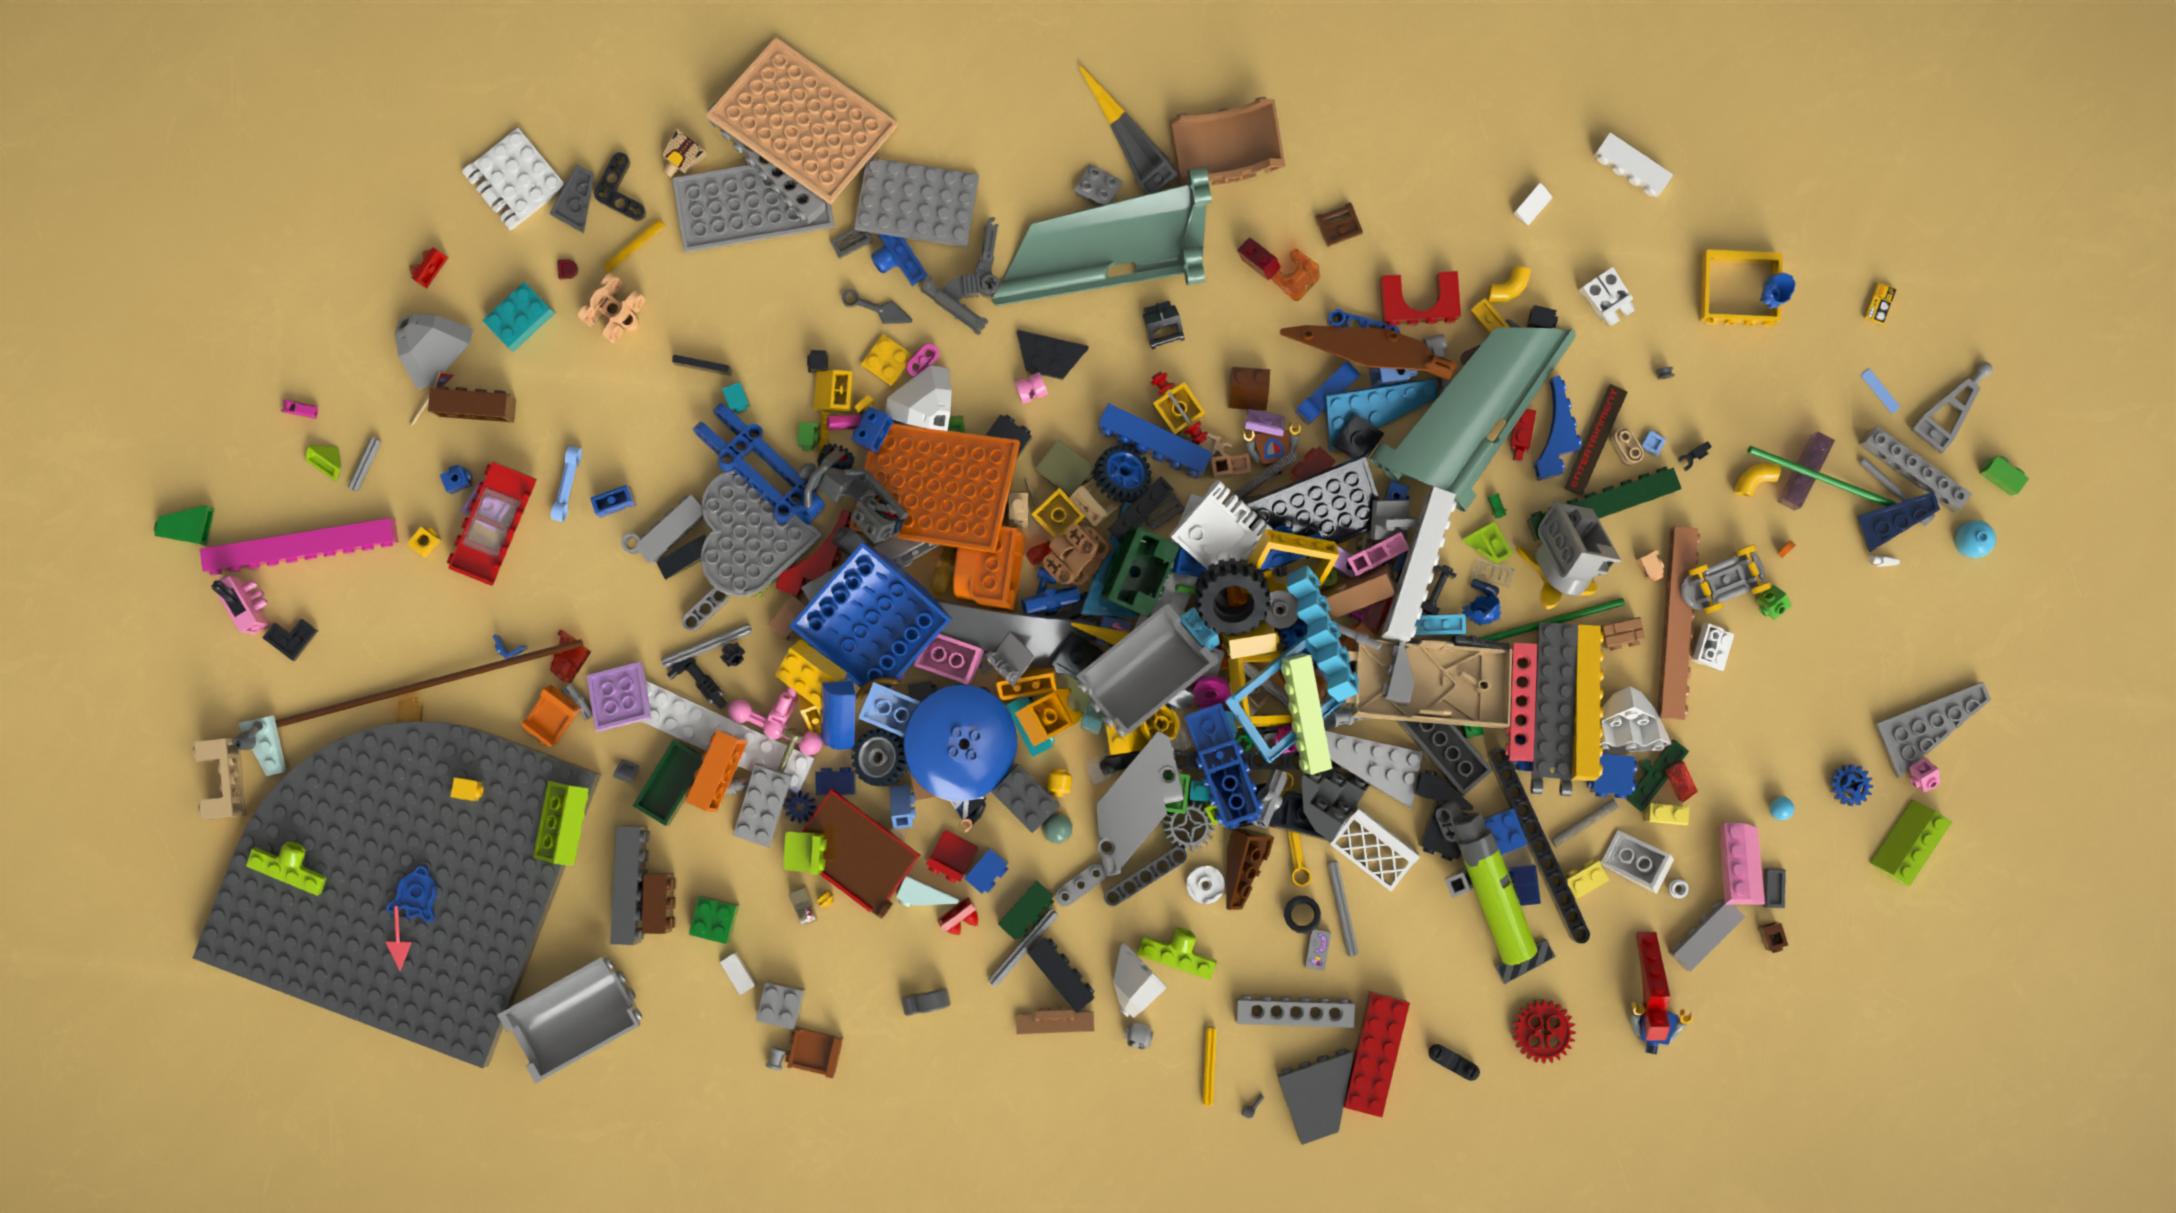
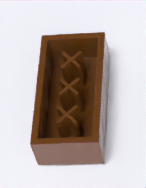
M437 386L436 389L430 388L428 412L437 417L514 423L516 400L510 394H506V391L494 390V393H489L485 389H475V392L463 387H456V390H450L446 386Z

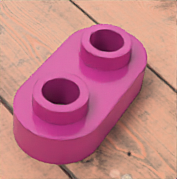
M930 343L922 345L907 361V372L915 377L929 365H932L939 357L938 348ZM928 349L931 350L930 356L925 355V352ZM914 363L918 364V368L916 370L912 369V365Z

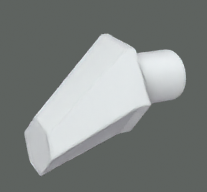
M1879 554L1869 557V562L1877 567L1900 564L1898 559Z

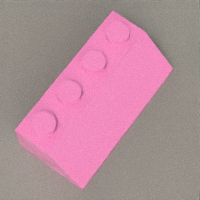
M1724 823L1718 828L1725 904L1764 905L1758 828L1745 823Z

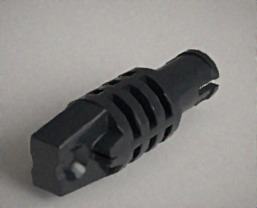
M696 662L685 669L696 681V687L710 704L715 703L719 709L728 704L722 697L723 691L710 675L703 673Z

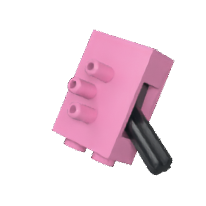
M226 575L213 581L211 588L218 594L239 632L254 635L270 625L261 610L262 607L268 604L267 600L262 598L264 592L258 590L252 594L250 591L257 587V583L254 580L246 584L244 579Z

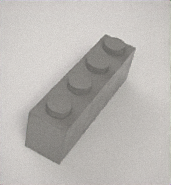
M1725 899L1718 900L1712 906L1713 910L1709 914H1704L1699 919L1700 923L1695 928L1691 927L1685 933L1686 937L1682 941H1677L1671 947L1672 951L1669 954L1685 970L1691 972L1745 918L1733 904H1725Z

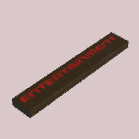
M1612 384L1608 386L1566 482L1565 489L1580 496L1584 494L1628 391Z

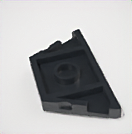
M1017 330L1026 372L1034 374L1039 372L1043 376L1064 380L1089 348L1086 345Z
M1286 791L1282 797L1281 806L1274 811L1268 826L1330 841L1315 831L1303 812V795L1293 791Z

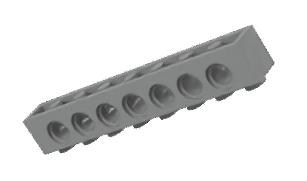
M714 103L711 107H709V108L707 109V111L709 112L710 109H711L716 103ZM709 120V122H710L714 127L718 126V125H716L714 122H712L711 120ZM719 127L722 136L734 143L733 147L739 154L742 152L746 156L745 160L751 167L755 166L759 170L758 174L763 180L767 179L771 183L770 186L777 194L780 193L784 197L783 201L787 206H792L796 210V215L802 221L805 219L810 224L826 210L825 202L819 196L772 163H761V160L765 158L755 151L748 149V146ZM776 172L782 173V175L779 177L773 176V174ZM789 185L795 186L793 190L786 189ZM800 199H807V202L804 204L798 203Z

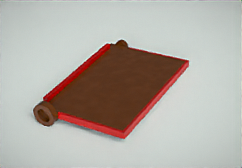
M834 789L830 790L802 831L824 834V839H826V850L823 851L825 869L822 870L820 875L867 911L873 912L881 919L893 905L889 899L921 855Z

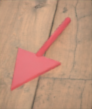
M395 905L396 942L386 941L385 943L399 971H401L412 942H400L398 906Z

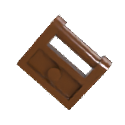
M1351 202L1326 214L1315 215V220L1327 247L1363 234ZM1348 213L1349 218L1326 226V221Z

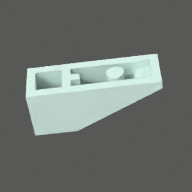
M908 875L905 877L896 897L900 899L899 903L910 907V904H957L960 900Z

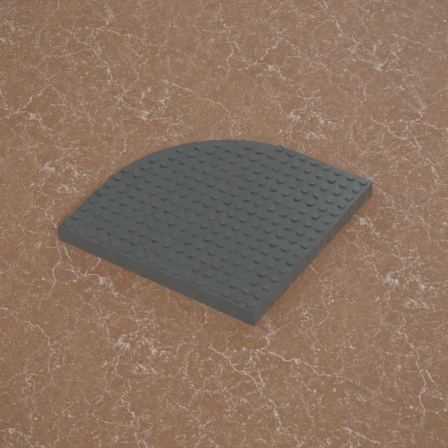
M442 722L387 724L362 730L341 738L318 750L298 764L276 784L261 802L248 822L235 849L192 958L461 1061L485 1068L490 1064L503 1030V1025L497 1015L512 1007L566 865L553 864L533 858L548 781L589 788L588 800L584 811L586 815L601 774L493 733L473 727ZM454 778L481 781L484 790L479 801L450 797ZM286 842L301 844L306 851L302 861L303 866L327 876L322 893L316 896L246 867L251 849L257 847L279 856L281 847ZM424 865L429 868L430 875L437 885V896L433 904L435 920L427 923L420 916L407 918L405 908L398 911L400 942H412L402 969L399 971L385 943L386 941L396 942L394 913H389L386 910V906L396 897L400 880L415 871L418 866Z

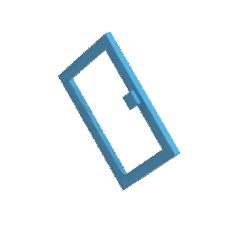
M1306 635L1225 700L1267 763H1271L1293 745L1297 740L1296 734L1292 730L1273 747L1269 748L1238 703L1281 668L1282 658L1297 655L1306 647L1314 660L1317 661L1318 650L1309 644ZM1331 697L1321 706L1323 719L1346 699L1338 702L1334 697Z

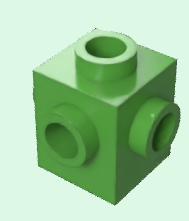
M1775 585L1771 586V588L1756 599L1759 604V611L1765 617L1769 616L1773 620L1782 615L1791 606L1787 594Z

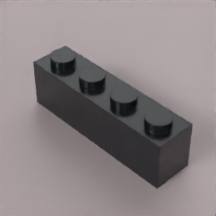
M1044 937L1027 951V954L1075 1012L1078 1013L1095 998L1093 995L1095 990L1089 983L1085 985L1082 982L1081 978L1083 976L1076 968L1072 969L1068 965L1070 960L1064 953L1061 955L1058 953L1056 943L1051 938L1047 939Z

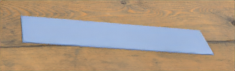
M1870 369L1861 375L1892 414L1901 407Z

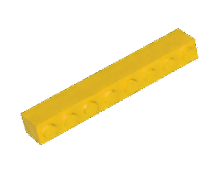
M1578 624L1572 780L1596 781L1602 775L1603 770L1602 764H1600V757L1603 753V747L1600 745V738L1603 735V727L1600 726V719L1603 716V708L1600 707V700L1603 698V689L1600 688V681L1603 680V670L1600 669V662L1603 661L1601 644L1604 638L1601 626Z

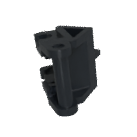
M1170 300L1143 308L1145 314L1142 317L1152 350L1163 344L1185 340L1180 315L1176 306H1171ZM1167 327L1177 328V333L1157 339L1153 338V334L1158 330Z

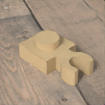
M1210 433L1206 436L1207 440L1198 445L1213 452L1212 456L1215 455L1216 451L1221 456L1229 455L1223 452V448L1232 447V444L1228 442L1219 443L1221 437Z

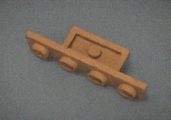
M1049 1007L1039 1008V1011H1035V1014L1016 1015L1017 1035L1093 1032L1094 1011L1076 1013L1074 1010H1070V1007H1058V1010L1053 1011Z

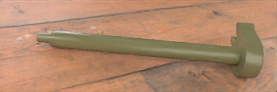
M783 728L781 733L788 737L790 741L778 767L779 771L784 772L796 742L802 741L803 734L795 728Z

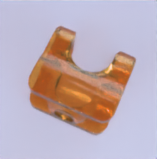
M1295 248L1290 252V258L1296 264L1297 269L1291 274H1284L1278 271L1271 280L1294 301H1299L1320 279V268L1315 261Z

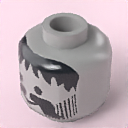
M1133 1022L1131 1027H1126L1124 1038L1127 1039L1128 1046L1144 1050L1147 1046L1151 1045L1154 1031H1151V1027L1147 1024Z

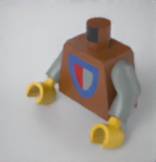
M1290 422L1289 428L1291 432L1284 430L1283 437L1268 433L1255 434L1253 430H1251L1249 435H1246L1244 430H1242L1241 433L1245 439L1247 453L1256 463L1269 467L1270 465L1273 466V463L1278 462L1280 458L1283 459L1285 454L1288 456L1290 451L1295 454L1294 451L1298 447L1299 432L1301 431L1300 422H1298L1297 428H1292V422Z

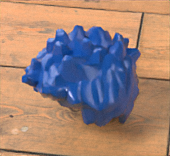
M1782 272L1771 274L1762 285L1763 290L1760 301H1763V304H1768L1769 309L1777 308L1789 301L1795 291L1796 282L1793 276Z
M1481 595L1476 597L1469 605L1463 606L1462 609L1464 611H1462V614H1465L1466 618H1470L1471 621L1474 620V623H1478L1479 626L1490 624L1495 620H1500V601L1495 595L1490 597H1483Z

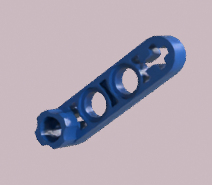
M1335 309V311L1330 312L1327 318L1328 326L1342 327L1346 318H1348L1345 327H1350L1349 322L1351 320H1357L1360 324L1359 328H1367L1372 324L1376 325L1378 329L1384 327L1385 329L1400 333L1397 326H1388L1387 323L1345 313L1341 309ZM1335 315H1337L1338 319L1341 320V322L1336 323L1332 320V318H1334Z

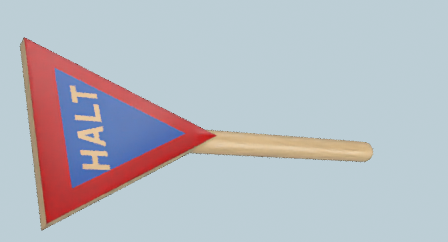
M439 371L433 389H436L437 386H444L454 374ZM429 396L411 421V426L415 424L429 403Z

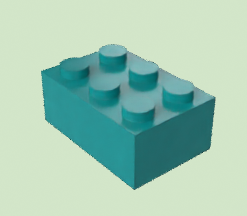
M523 282L482 321L514 352L548 321L555 312L526 282Z

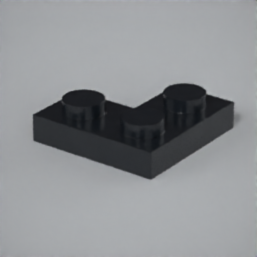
M300 619L290 633L279 624L273 623L262 638L289 659L296 661L319 630L304 619Z

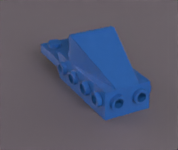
M1222 703L1185 715L1184 717L1198 757L1195 758L1199 769L1203 768L1204 776L1202 779L1205 787L1210 788L1211 795L1208 796L1211 805H1216L1218 813L1215 814L1218 824H1223L1224 828L1228 827L1231 830L1239 827V822L1247 820V823L1259 820L1258 816L1262 814L1261 810L1264 808L1260 798L1256 799L1254 793L1257 791L1255 783L1249 779L1247 774L1250 772L1247 761L1243 762L1241 754L1244 753L1241 744L1236 743Z

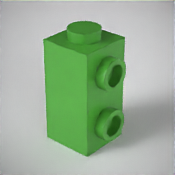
M1995 456L1988 458L1982 464L1983 469L1980 474L2010 496L2018 494L2029 480L2023 470L2014 468L2005 457Z

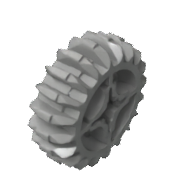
M1195 800L1191 801V806H1188L1187 801L1186 814H1184V821L1181 824L1173 825L1174 819L1179 813L1171 815L1167 812L1166 816L1170 817V820H1163V823L1169 824V827H1164L1163 831L1169 830L1170 833L1165 835V837L1170 838L1172 836L1173 839L1169 842L1171 845L1176 841V847L1183 845V849L1187 851V846H1190L1191 852H1194L1195 845L1198 850H1201L1202 848L1199 844L1201 842L1205 846L1208 845L1204 839L1206 837L1212 839L1213 837L1208 835V832H1215V829L1209 828V825L1213 824L1211 821H1208L1209 816H1206L1205 808L1203 810L1200 809L1202 803L1195 807ZM1190 810L1197 811L1204 821H1193ZM1187 816L1189 820H1191V823L1199 824L1198 826H1194L1191 828V836L1187 831V828H1179L1180 826H1184L1187 824ZM1205 827L1202 836L1194 841V831L1197 828ZM1174 831H1185L1188 842L1178 839Z

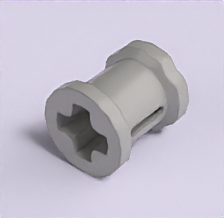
M770 1047V1058L765 1066L782 1071L781 1065L787 1051L778 1047Z

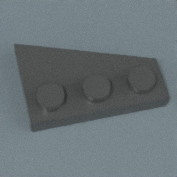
M577 165L549 214L584 234L595 175Z

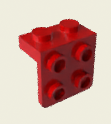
M946 830L942 833L931 857L926 862V865L929 866L928 870L935 874H939V872L945 874V879L956 883V881L961 882L978 847Z

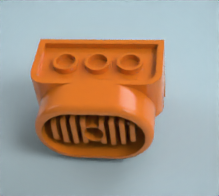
M1001 526L995 553L957 547L953 572V592L955 597L961 600L975 601L980 606L991 607L992 609H1008L1011 612H1015L1026 537L1017 528Z

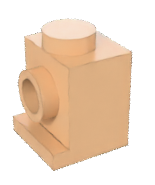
M1658 550L1636 560L1646 581L1650 579L1656 581L1664 577V564L1656 556L1659 554Z

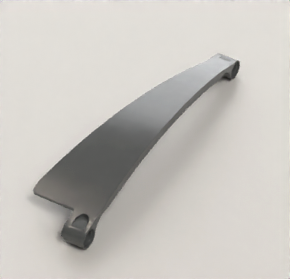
M935 598L952 618L940 632L941 634L989 652H996L1009 632H1011L1035 655L1030 665L1042 669L1054 667L1050 661L1071 632L1076 633L1085 640H1095L1097 638L1071 625V623L1076 622L1099 627L1100 620L1093 616L1068 619L990 609ZM1055 667L1057 673L1066 674Z

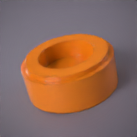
M1792 540L1789 541L1777 554L1783 558L1796 544Z

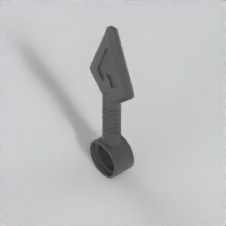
M852 289L846 290L842 295L845 306L853 308L859 305L878 312L883 324L912 323L913 321L892 300L882 305H877L859 298L858 293ZM848 294L856 296L854 303L846 302L845 298Z

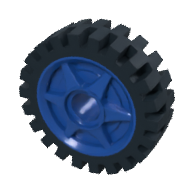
M1121 445L1111 446L1105 450L1096 461L1093 474H1095L1094 481H1098L1096 483L1097 488L1102 487L1100 492L1102 494L1107 492L1106 497L1109 499L1113 497L1115 502L1120 499V503L1126 501L1128 503L1139 498L1150 485L1149 483L1152 478L1150 477L1152 472L1148 470L1150 464H1145L1147 461L1146 457L1141 458L1142 453L1140 451L1135 453V448L1131 447L1128 449V445L1123 447Z

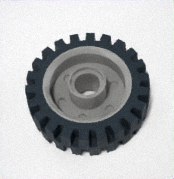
M873 729V731L869 730L866 734H862L860 736L861 740L855 742L857 747H853L852 751L855 752V755H851V759H854L852 767L856 768L854 770L855 774L859 775L858 778L860 780H864L865 783L873 786H890L892 783H897L898 779L903 778L904 775L902 773L908 770L903 749L904 739L900 735L885 729ZM882 753L883 758L880 762L879 755Z

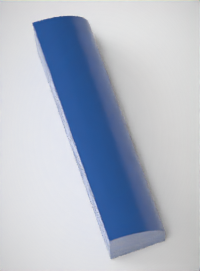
M853 681L822 683L821 739L825 745L833 749H853L855 732Z

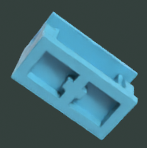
M1194 607L1180 617V622L1184 625L1183 627L1202 648L1206 646L1211 651L1220 644L1218 634L1214 632L1213 628L1209 629L1205 626L1204 621H1201L1198 611Z

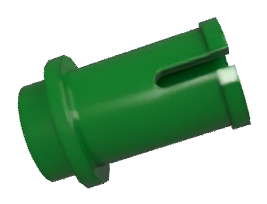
M1499 493L1487 497L1493 510L1492 516H1495L1496 519L1506 516L1507 510L1503 507Z

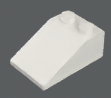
M1617 830L1601 861V865L1657 894L1674 859L1670 854Z

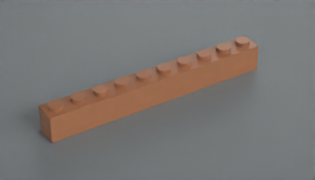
M1677 526L1670 528L1657 714L1660 719L1685 720V717L1688 715L1686 697L1689 696L1690 689L1687 686V679L1691 675V668L1688 665L1689 659L1692 657L1690 640L1693 639L1694 631L1691 628V622L1695 618V610L1684 602L1681 596V585L1683 580L1689 575L1688 570L1695 568L1699 561V553L1696 552L1697 545L1700 543L1698 528Z

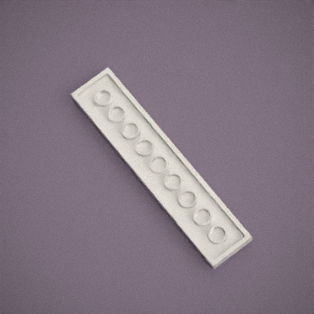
M646 681L652 718L642 722L705 751H708L711 745L710 738L714 732L716 733L717 730L731 733L748 741L738 766L753 772L754 765L758 763L778 770L787 745ZM793 749L784 772L793 775L789 789L799 793L815 758L805 755L796 749Z

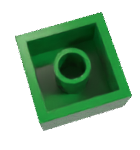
M699 896L688 935L723 944L730 943L739 905L706 896Z

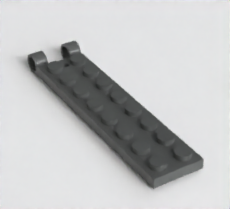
M1538 623L1534 759L1531 769V794L1542 795V778L1560 779V796L1571 797L1572 795L1571 779L1578 625ZM1551 767L1555 770L1553 773L1550 772Z

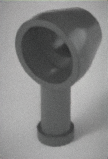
M256 721L250 730L238 734L233 739V746L239 750L253 749L256 746L255 735L263 728L262 723Z

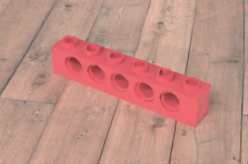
M1513 643V648H1509L1512 649L1510 726L1506 728V736H1510V743H1506L1505 755H1509L1510 761L1533 762L1537 644ZM1519 660H1524L1527 662L1528 666L1526 668H1520L1517 665V662ZM1518 679H1524L1527 682V685L1525 687H1519L1516 681ZM1524 698L1527 704L1519 706L1516 703V699ZM1517 717H1523L1526 720V723L1524 725H1518L1515 722V719ZM1522 736L1525 739V743L1519 745L1515 742L1514 738Z

